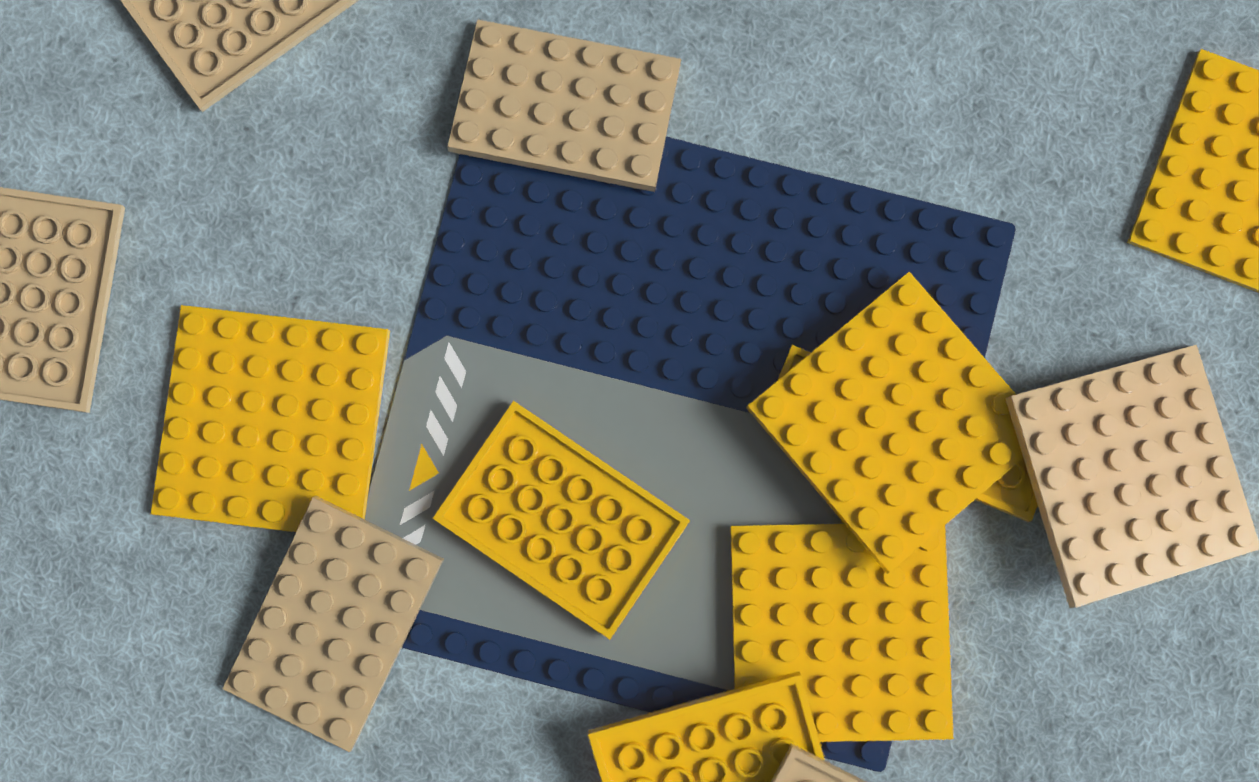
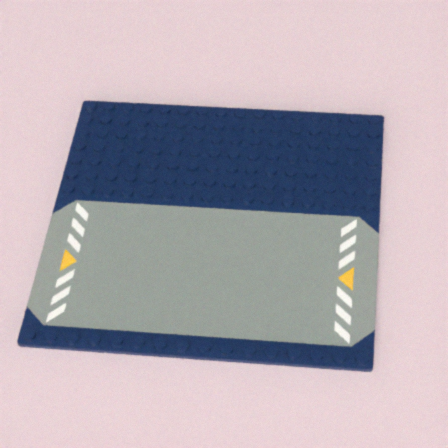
M670 137L665 139L655 192L459 154L371 481L365 515L366 521L444 558L402 648L650 713L733 690L734 657L730 526L844 524L746 407L777 382L792 345L812 353L908 272L916 278L985 358L1016 231L1014 224ZM513 400L690 520L610 640L433 519ZM892 741L820 742L824 758L876 772L885 770Z

